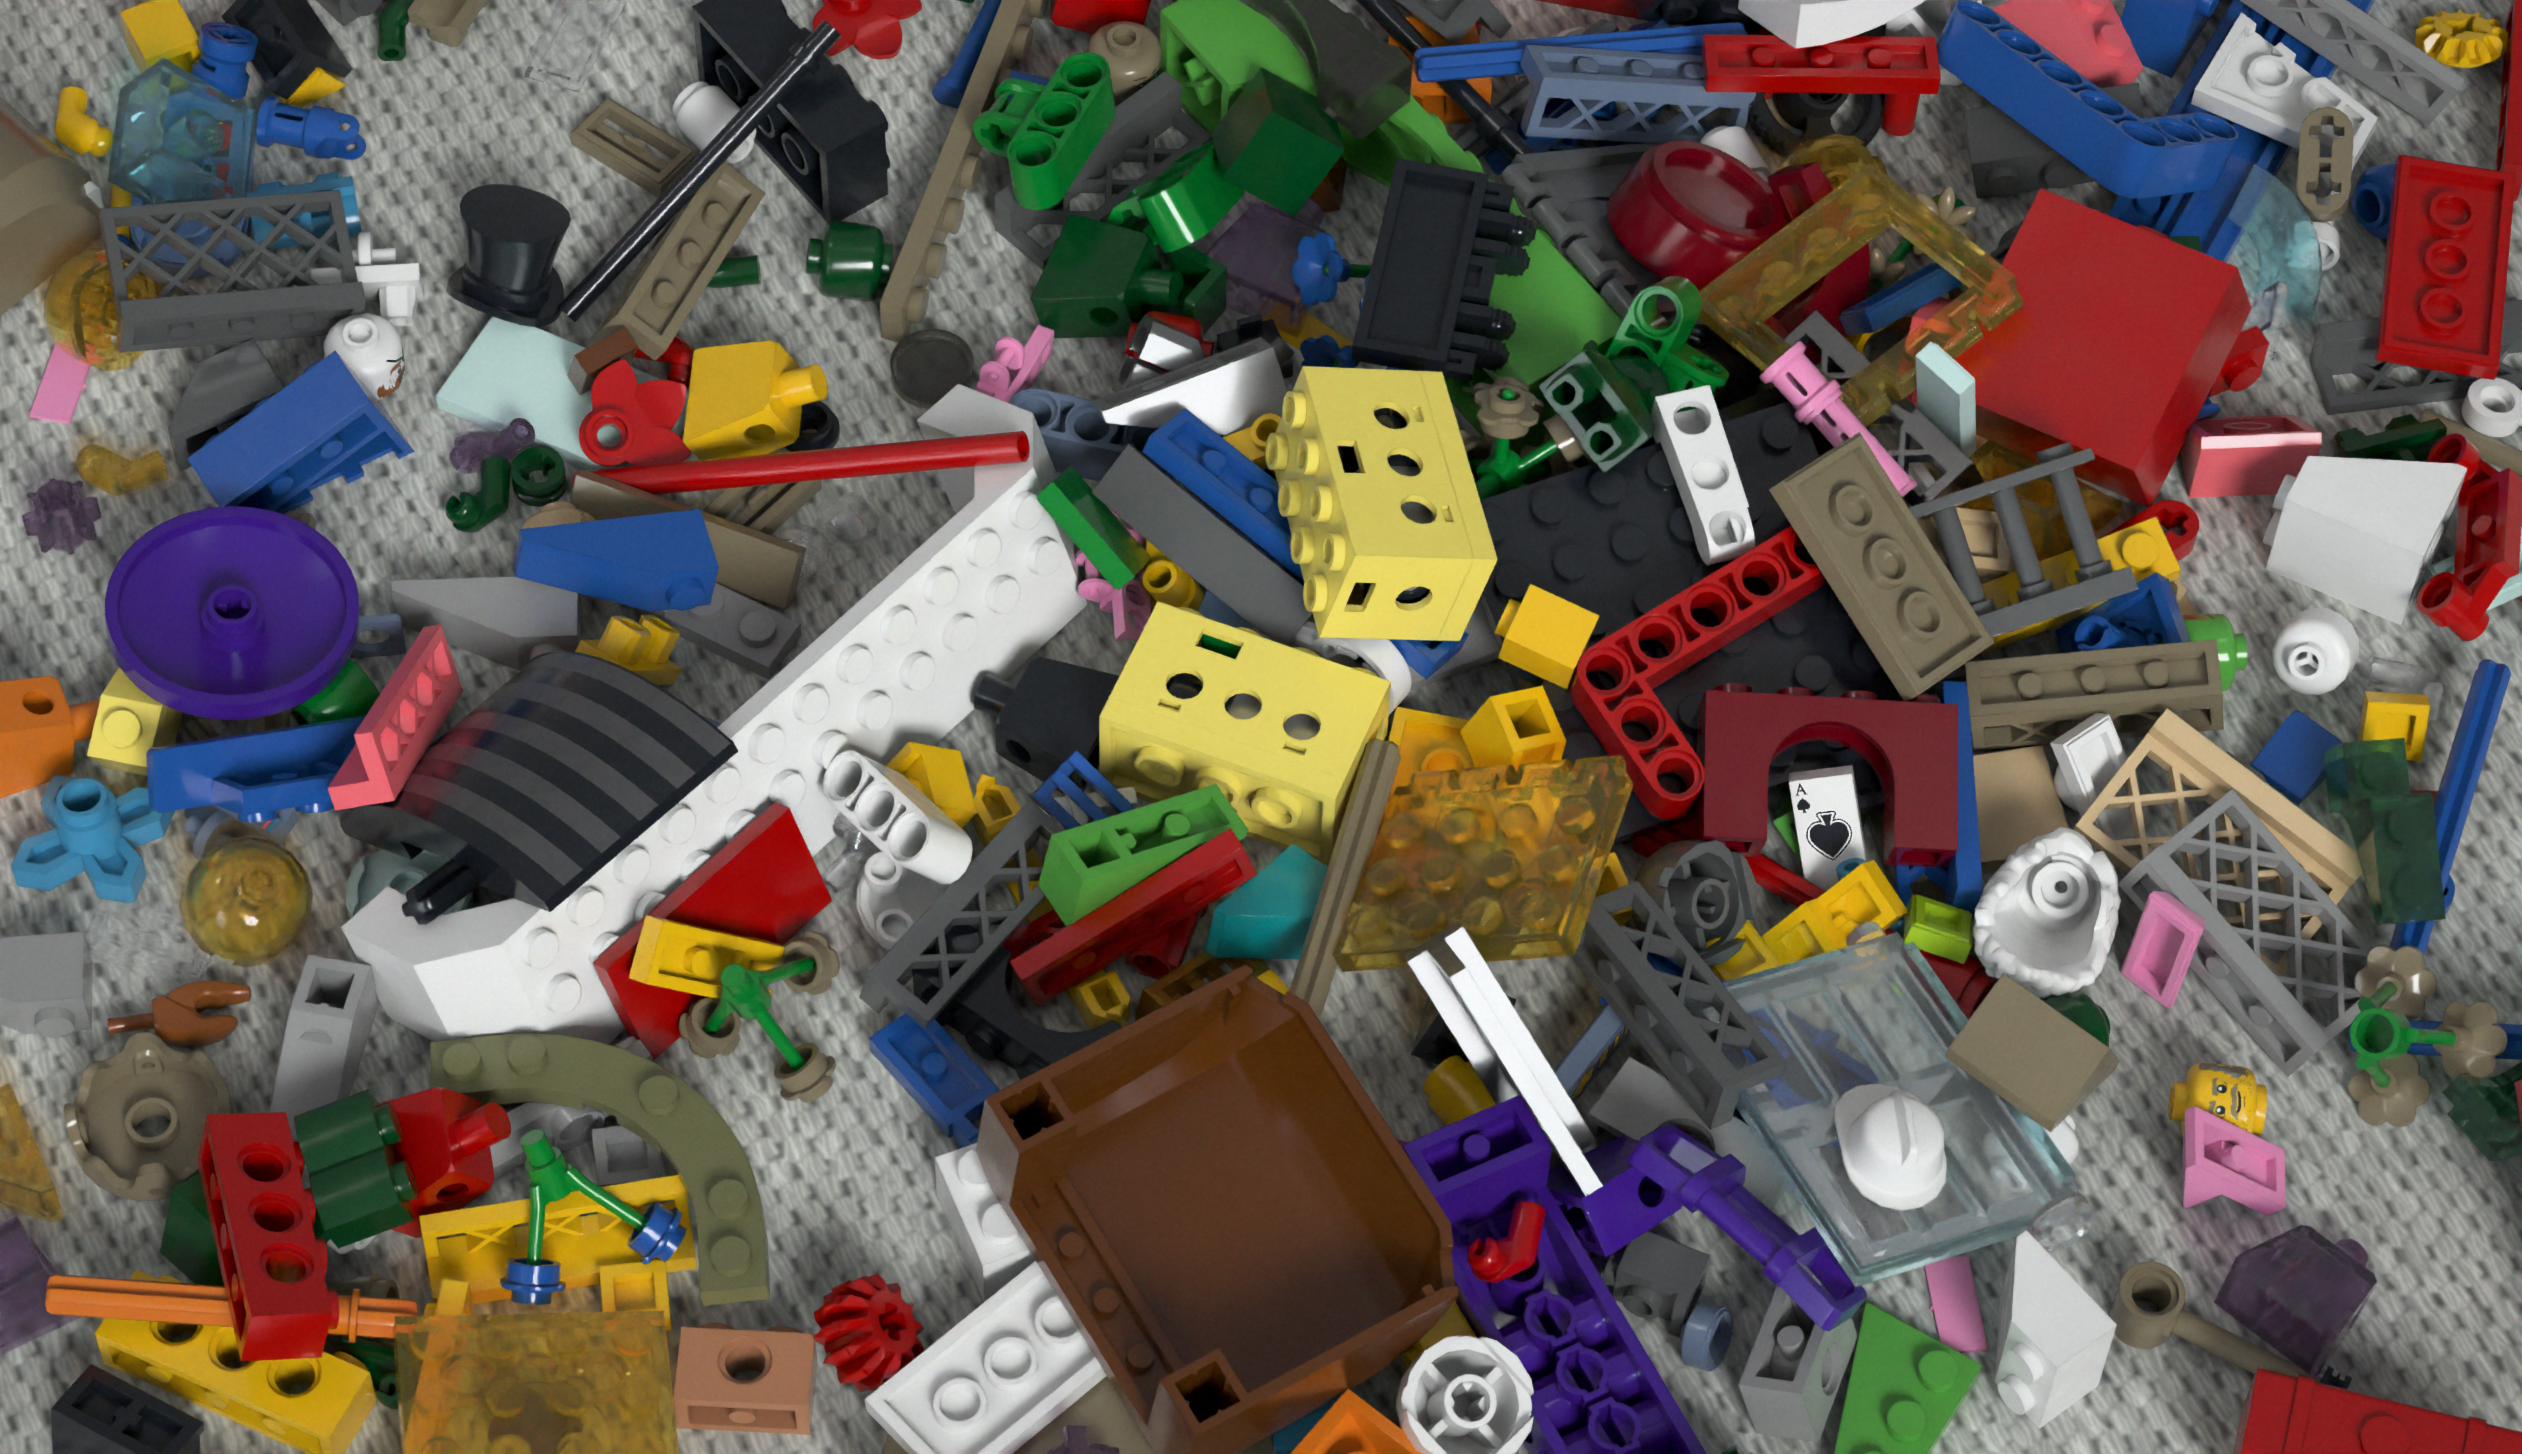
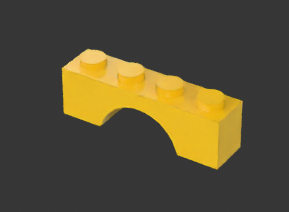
M1543 686L1490 696L1460 730V733L1524 882L1527 886L1540 890L1545 894L1538 915L1554 952L1559 953L1565 951L1563 945L1575 905L1629 883L1615 852L1602 853L1591 847H1582L1573 831L1554 775L1561 769L1566 738ZM1630 906L1610 915L1618 925L1623 926L1635 914V911Z

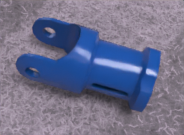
M268 95L261 104L256 129L257 144L261 147L269 148L276 143L304 149V153L307 156L330 159L336 157L346 160L358 159L366 151L365 140L358 135L360 126L354 116L335 112L333 108L318 104L314 105L312 109L281 103V99L278 96ZM344 123L350 125L349 129L342 131L340 128ZM348 145H357L354 151L347 150Z

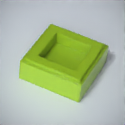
M1912 894L1906 907L1909 913L1904 916L1903 944L1964 964L1972 947V914L1969 911L1918 894Z

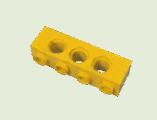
M137 1269L130 1277L132 1280L183 1283L172 1276L160 1275L158 1278H155ZM104 1318L94 1333L104 1364L306 1454H345L377 1402L370 1372L362 1362L344 1352L337 1351L331 1355L323 1351L322 1358L251 1361L240 1368H228L226 1366L231 1361L240 1358L233 1327ZM181 1332L194 1333L192 1337L182 1342L168 1341L172 1336ZM294 1384H311V1387L302 1393H284L287 1388Z

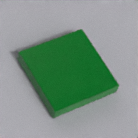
M1069 466L1036 495L1038 497L1037 500L1111 586L1119 590L1136 576L1149 562L1151 557L1110 509L1091 493L1093 490L1072 466Z

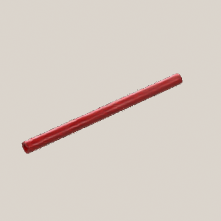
M1024 431L588 471L637 489L660 495L1021 463L1028 460L1030 446L1026 433ZM577 471V472L574 474V476H573V481H572V488L574 487L576 475L579 474V473L582 472V471Z

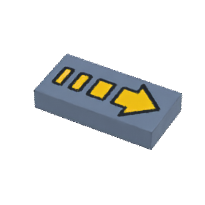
M1604 1005L1553 1070L1574 1104L1631 1033L1610 1005Z

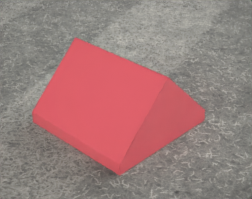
M2295 415L2218 417L2195 421L2180 450L2188 497L2277 494L2286 474L2297 478L2306 458L2319 455L2322 445V432Z

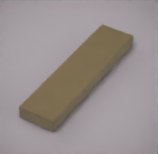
M586 470L576 475L570 501L576 509L587 512L595 520L694 510V508ZM701 511L719 565L716 583L737 593L782 609L790 607L794 602L806 548Z

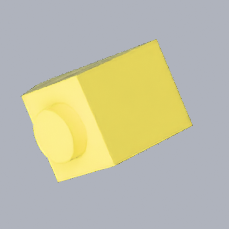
M119 667L101 694L87 756L106 769L147 776V751L150 748L175 745L182 712L165 706L148 696Z

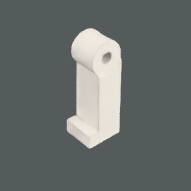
M1710 385L1656 396L1651 413L1654 424L1652 434L1656 444L1661 442L1692 525L1698 552L1707 565L1737 559L1755 548V536L1747 509L1749 504ZM1684 407H1696V409L1676 413Z

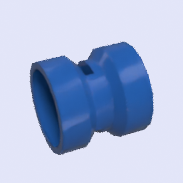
M210 22L202 25L197 44L202 53L200 59L193 63L189 80L190 85L203 94L220 99L234 100L246 96L250 78L246 71L247 62L255 57L258 43L256 35L245 28L229 23Z

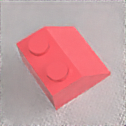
M2009 0L1992 8V10L2099 88L2132 84L2143 70V65L2111 0Z

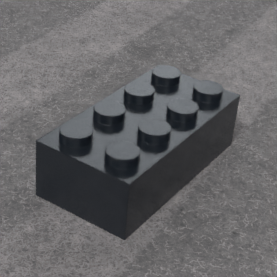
M703 0L692 6L699 81L721 88L740 109L791 56L787 50L795 42L801 45L811 34L806 27L799 28L790 19L781 0ZM823 55L818 61L821 64L819 70L814 75L808 72L756 127L754 142L828 223L834 220L841 221L888 195L887 169L890 168V160L886 152L885 132L888 131V122L883 111L877 103L872 100L867 102L858 93L843 66L838 63L833 65Z

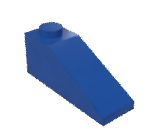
M701 509L520 529L513 563V570L517 578L650 612L669 609L684 611L697 606L710 605L719 569Z

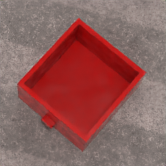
M2040 188L1953 358L1975 378L1976 435L2037 460L2035 453L2071 442L2074 453L2092 448L2095 460L2074 467L2073 470L2076 477L2144 506H2152L2252 309L2238 267L2171 241V238L2144 225L2136 227Z

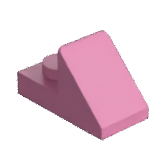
M2196 1106L2185 1110L2182 1152L2183 1208L2192 1207L2221 1194L2263 1215H2270L2286 1208L2284 1149Z

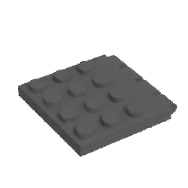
M1640 143L1516 155L1511 165L1507 166L1501 173V181L1505 185L1514 186L1515 197L1525 208H1532L1531 215L1560 248H1567L1566 255L1595 288L1602 287L1601 295L1624 320L1633 300L1639 292L1663 279L1643 266L1619 241L1609 223L1607 202L1643 154L1651 147L1662 143ZM1772 267L1763 288L1757 295L1770 310L1782 300L1790 286ZM1659 294L1657 307L1660 314L1665 319L1674 322L1677 313L1673 301L1668 296ZM1701 297L1702 308L1695 325L1746 318L1733 302L1716 301Z

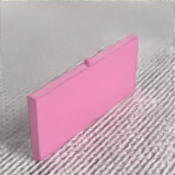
M56 340L30 410V418L71 423L82 389L87 386L85 381L97 346Z
M1969 1256L1924 1260L1923 1264L1932 1303L1929 1309L1934 1313L1939 1341L1960 1353L1988 1351Z

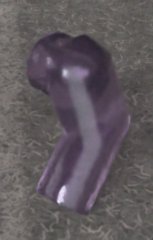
M516 418L501 429L466 431L455 439L454 447L449 453V460L457 471L464 474L476 472L482 460L488 457L498 456L509 461L534 442V428L526 419Z

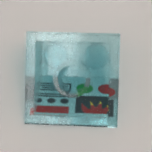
M162 58L120 89L107 181L150 205L247 197L257 112L169 60Z

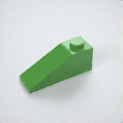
M1213 784L1052 834L1038 886L1065 926L1068 927L1231 828L1240 841L1246 837L1248 828L1217 784Z

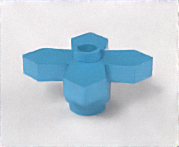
M61 775L52 777L40 804L46 821L54 829L22 841L11 864L16 884L20 887L51 891L85 871L98 898L126 903L134 902L147 873L143 859L133 848L164 837L175 811L158 813L151 810L149 807L148 788L135 787L115 799L114 794L95 779Z

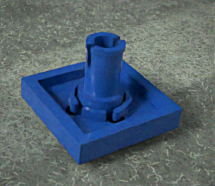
M2155 572L2137 583L2138 590L2111 598L2057 629L2055 633L2062 653L2158 645L2162 639L2163 644L2191 642L2169 579Z

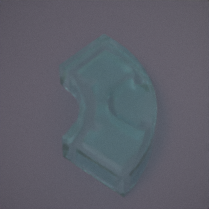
M2254 164L2228 216L2229 219L2247 232L2257 250L2260 275L2254 296L2310 322L2318 302L2322 281V257L2316 230L2309 214L2297 196L2273 174Z

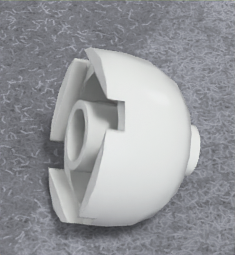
M1460 1335L1446 1337L1418 1354L1400 1380L1395 1404L1399 1428L1403 1430L1416 1451L1421 1454L1516 1453L1530 1433L1534 1416L1530 1418L1532 1411L1530 1396L1534 1394L1532 1380L1518 1356L1497 1340L1480 1337L1479 1339L1471 1336L1459 1337Z

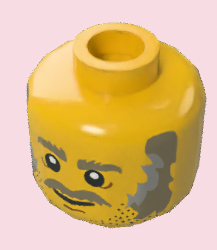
M2206 1062L2194 1063L2187 1071L2184 1082H2172L2168 1105L2169 1120L2180 1121V1129L2183 1136L2185 1110L2196 1106L2251 1134L2260 1136L2266 1117V1085L2257 1084L2254 1073L2249 1068L2243 1066Z

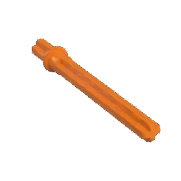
M62 1274L50 1276L47 1283L45 1306L46 1311L51 1315L233 1327L224 1286ZM353 1289L352 1295L337 1294L339 1300V1322L337 1328L328 1330L327 1334L349 1336L350 1343H356L357 1336L403 1340L414 1338L418 1318L417 1302L414 1300L360 1296V1289Z

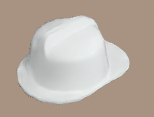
M1869 1084L1856 1086L1845 1092L1835 1105L1834 1124L1841 1148L1843 1164L1848 1178L1855 1188L1865 1198L1881 1207L1901 1211L1921 1208L1936 1199L1946 1182L1947 1170L1944 1152L1945 1133L1938 1116L1916 1096L1897 1087Z

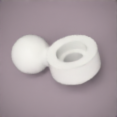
M2495 377V380L2480 378L2471 384L2462 404V416L2472 429L2487 436L2505 437L2511 435L2519 426L2522 427V391L2513 383Z

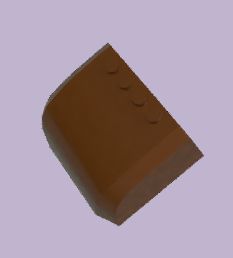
M1247 965L1231 971L986 1097L983 1107L976 1153L990 1188L1155 1454H1236L1337 1398L1347 1389H1352L1380 1372L1411 1349L1427 1334L1458 1297V1286H1455L1452 1261V1228L1448 1217L1311 1006L1291 992L1287 991L1284 995L1251 975L1253 969Z

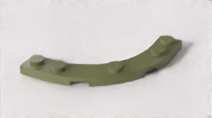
M524 1033L430 1042L431 1088L444 1087L477 1099L482 1105L490 1102L497 1104L528 1102L555 1104L584 1110L589 1105L616 1116L618 1124L641 1137L658 1153L662 1151L677 1170L680 1181L688 1193L696 1216L699 1287L703 1306L770 1299L769 1256L765 1214L753 1170L740 1142L726 1121L702 1095L685 1081L655 1062L625 1049L594 1040L565 1035Z

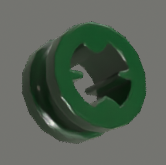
M538 446L525 449L513 459L510 467L514 494L521 502L529 506L541 507L556 502L563 496L567 487L564 461L558 452L550 448ZM543 470V476L546 477L548 475V480L535 483L534 477L530 478L529 474L533 471Z

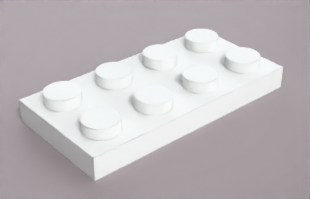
M1034 1261L865 1398L866 1411L908 1454H1013L1107 1375L1041 1268Z

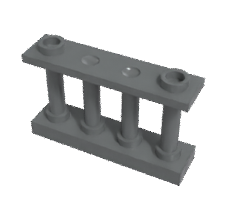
M2071 442L2064 443L2035 453L2039 465L1909 507L1915 519L1932 514L1952 577L1991 638L2138 590L2131 566L2114 571L2111 561L2103 560L2073 470L2074 467L2095 460L2092 448L2074 453ZM2047 476L2050 477L2080 570L2074 571L2078 583L2056 591L2052 579L2045 581L2014 488ZM1991 495L2022 588L2016 590L2019 603L1996 610L1993 598L1986 600L1956 510V506Z

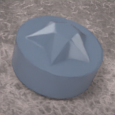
M1701 1301L1696 1305L1690 1317L1681 1326V1354L1685 1365L1709 1372L1720 1365L1726 1355L1732 1336L1733 1321L1728 1308L1706 1301Z

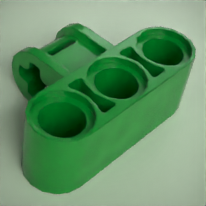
M1084 52L1066 58L1059 65L1046 86L1018 78L1002 80L995 90V102L989 111L981 113L973 123V133L978 142L988 151L1008 158L1014 199L1020 206L1026 209H1048L1058 204L1064 198L1115 117L1116 108L1109 63L1104 57L1096 53Z
M1211 141L1176 159L1160 176L1139 184L1132 189L1125 200L1113 208L1109 215L1108 223L1146 233L1152 238L1154 246L1159 244L1164 253H1169L1181 249L1205 236L1246 192L1222 179L1214 142Z
M1680 276L1666 277L1639 292L1605 355L1606 358L1612 360L1621 356H1629L1632 346L1641 348L1649 360L1655 362L1662 369L1667 377L1671 393L1710 385L1713 394L1716 387L1724 386L1729 377L1728 371L1721 364L1686 344L1699 318L1702 301L1697 287L1688 279ZM1659 294L1668 296L1673 301L1677 313L1674 322L1665 319L1660 314L1657 307ZM1684 407L1676 413L1696 409V407Z

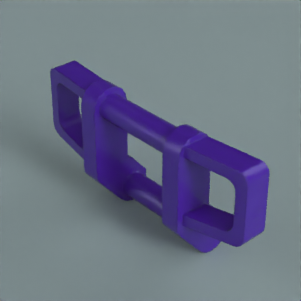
M1664 1125L1641 1137L1627 1157L1629 1164L1673 1194L1676 1200L1691 1213L1699 1210L1765 1267L1762 1274L1777 1287H1781L1824 1331H1831L1850 1319L1866 1299L1867 1293L1865 1289L1830 1250L1832 1240L1818 1227H1814L1799 1235L1743 1187L1746 1166L1731 1153L1722 1157L1678 1128ZM1813 1275L1821 1282V1284L1828 1290V1292H1829L1834 1298H1832V1297L1812 1278Z

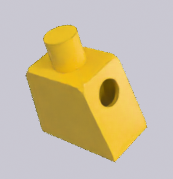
M772 340L695 349L683 443L699 460L764 455L793 444L799 437L802 405L824 400L827 397L828 384L826 376L817 364L801 368L780 343Z

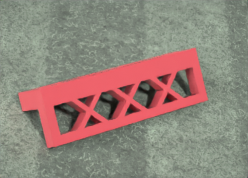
M441 624L423 627L354 733L356 744L328 786L335 811L395 801L463 692Z

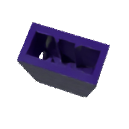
M1626 1136L1618 1137L1583 1154L1603 1185L1587 1196L1584 1195L1562 1164L1548 1172L1547 1187L1586 1251L1607 1257L1680 1210L1683 1206L1676 1200L1673 1194L1628 1163L1627 1157L1639 1140Z

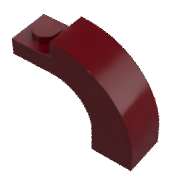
M1818 161L1784 167L1768 176L1767 179L1773 193L1778 197L1782 205L1784 218L1795 246L1796 263L1793 280L1787 293L1770 311L1790 334L1817 310L1841 335L1847 338L1848 335H1846L1838 316L1842 315V311L1865 299L1870 272L1868 235L1859 205L1838 209L1833 198V187L1826 175L1823 174ZM1748 322L1744 324L1745 330L1761 367L1765 371L1768 367L1763 358L1772 350ZM1809 343L1806 344L1805 354L1816 366L1821 362V358L1813 351Z

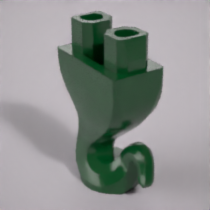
M1594 340L1587 342L1577 356L1539 385V388L1544 393V397L1556 413L1560 414L1582 443L1581 446L1603 472H1607L1618 465L1651 438L1654 431V424L1651 418L1654 399L1656 396L1671 393L1667 377L1655 362L1645 357L1630 355L1609 360L1598 352V345Z

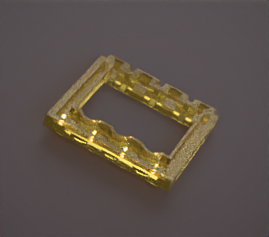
M1869 163L1700 290L1702 308L1698 319L1764 372L1792 346L1763 322L1891 226L1969 289L1839 388L1843 392L1839 398L1858 420L1867 427L1892 407L1885 393L1894 400L1901 401L1916 389L1915 355L1930 341L1933 344H1938L1955 359L1983 338L1982 330L1978 324L1987 331H1992L2024 306V301L2018 293L2016 276L1876 166ZM1816 367V368L1821 372V374H1822L1828 381H1831V380H1832L1829 376H1827L1824 372H1822L1818 367Z

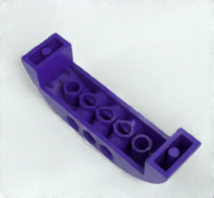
M1515 1096L1402 1145L1403 1150L1451 1222L1453 1238L1452 1261L1455 1286H1458V1297L1455 1302L1478 1339L1486 1337L1497 1340L1518 1356L1531 1377L1534 1394L1530 1396L1532 1402L1530 1418L1533 1416L1534 1418L1531 1431L1523 1442L1529 1454H1707L1548 1189L1547 1180L1552 1146L1522 1096ZM1529 1201L1541 1205L1545 1209L1546 1214L1534 1264L1498 1283L1484 1282L1475 1277L1472 1268L1467 1262L1469 1246L1478 1238L1485 1244L1486 1238L1492 1237L1495 1240L1506 1237L1513 1207L1517 1202Z

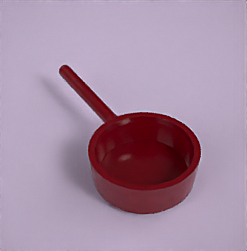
M1678 140L1656 145L1648 149L1612 193L1607 202V216L1615 235L1635 259L1660 278L1680 276L1692 282L1703 298L1733 302L1766 344L1773 350L1789 333L1757 294L1766 282L1787 233L1784 211L1778 197L1773 193L1772 188L1750 167L1714 147L1693 141Z

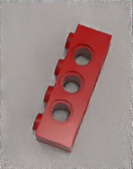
M286 1112L207 1114L197 1162L240 1360L322 1358L328 1330L336 1329L338 1326L339 1300L336 1290L327 1289L324 1278L327 1271L326 1243L323 1238H315L313 1226L315 1223L316 1206L311 1188H303L301 1177L304 1170V1159L298 1139H292Z

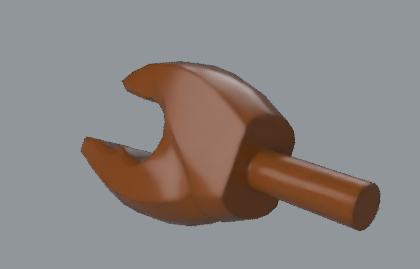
M223 981L188 983L165 995L152 999V1013L108 1018L109 1034L155 1028L156 1035L165 1044L171 1046L196 1048L211 1045L229 1036L236 1029L238 1020L230 1015L204 1017L200 1013L206 1009H221L227 1005L250 1001L252 996L251 988L246 985Z

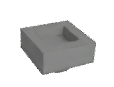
M621 1125L591 1129L598 1186L604 1187L663 1177L661 1153H658L641 1137Z

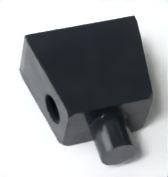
M1038 657L1031 660L1017 685L987 674L982 679L975 694L974 708L997 717L995 723L996 752L1044 782L1073 751H1078L1096 770L1099 768V716L1119 676L1045 657ZM1075 771L1068 776L1083 792L1089 785ZM1057 787L1056 790L1059 791V792H1061L1062 794H1064V793Z

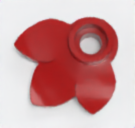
M822 0L823 7L813 18V31L825 20L840 33L841 37L825 53L828 56L836 55L853 45L859 53L872 59H890L897 56L903 43L899 20L917 14L922 10V4L920 0Z
M622 359L609 365L599 373L591 387L592 411L585 416L579 428V443L583 453L592 462L607 467L617 466L625 462L631 466H643L686 461L692 454V451L683 443V438L671 430L682 413L687 392L686 386L669 380H653L638 384L636 375L626 360ZM611 426L619 431L621 440L616 446L605 447L600 444L597 434L603 427Z

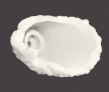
M2059 827L2048 834L2035 837L2029 843L2018 847L2016 852L2008 855L2006 862L1991 876V879L1988 880L1983 888V895L1974 910V951L1982 965L1986 968L1985 972L1988 976L1999 979L2004 973L2040 999L2048 998L2051 995L2058 996L2067 992L2074 993L2083 985L2089 986L2095 982L2097 976L2102 972L2111 943L2115 937L2116 927L2119 923L2118 910L2121 903L2118 893V876L2114 865L2104 851L2094 852L2090 842L2079 832ZM2064 881L2067 884V888L2061 890L2057 888L2056 883Z

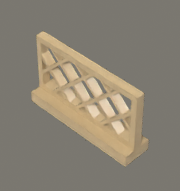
M2166 708L2072 829L2082 834L2098 852L2104 851L2112 863L2128 874L2149 854V849L2161 846L2174 836L2147 837L2141 806L2173 804L2177 830L2179 832L2188 824L2186 802L2206 801L2212 805L2233 789L2318 886L2328 894L2327 896L2335 905L2339 903L2370 863V861L2168 708ZM2145 756L2167 771L2171 792L2139 795L2135 769ZM2126 783L2128 796L2114 797L2123 784ZM2181 783L2187 786L2190 790L2183 791ZM2130 808L2135 838L2113 840L2093 825V823L2103 810ZM2223 813L2219 817L2221 831H2216V843L2223 842L2227 845L2236 846V841L2243 840V832L2240 829L2233 830L2232 820L2226 813ZM2198 833L2193 838L2202 840L2201 833ZM2137 850L2138 858L2129 851ZM2181 852L2185 874L2188 878L2202 880V876H2197L2194 854ZM2227 860L2229 873L2217 874V883L2244 888V872H2241L2239 862ZM2275 868L2258 871V882L2274 881L2276 894L2285 895V880ZM2234 901L2236 916L2224 918L2231 926L2245 929L2244 903ZM2279 909L2280 912L2259 914V925L2282 923L2283 934L2286 936L2285 910ZM2300 913L2301 922L2307 921L2301 929V939L2311 940L2323 923L2317 916ZM2284 951L2276 963L2260 952V959L2274 975L2283 976L2286 973L2287 951Z

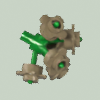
M1513 377L1497 378L1494 380L1493 385L1479 383L1474 386V402L1481 406V409L1478 410L1477 419L1480 421V428L1486 435L1483 437L1472 436L1465 429L1459 428L1480 500L1579 469L1574 465V461L1583 455L1590 464L1594 462L1559 413L1543 422L1548 431L1544 442L1538 445H1525L1521 449L1519 456L1516 452L1509 449V440L1523 437L1528 433L1530 426L1538 423L1539 415L1544 410V403L1536 399L1529 392V386L1524 381Z

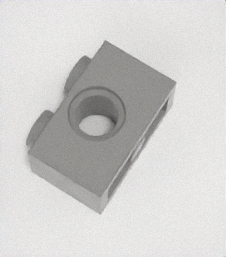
M1820 1285L1832 1298H1834L1823 1285ZM1776 1286L1738 1384L1756 1434L1819 1442L1858 1338L1852 1317L1831 1331H1824L1781 1287Z

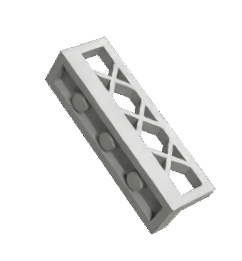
M2239 0L2424 124L2430 125L2457 95L2465 82L2464 78L2347 0Z

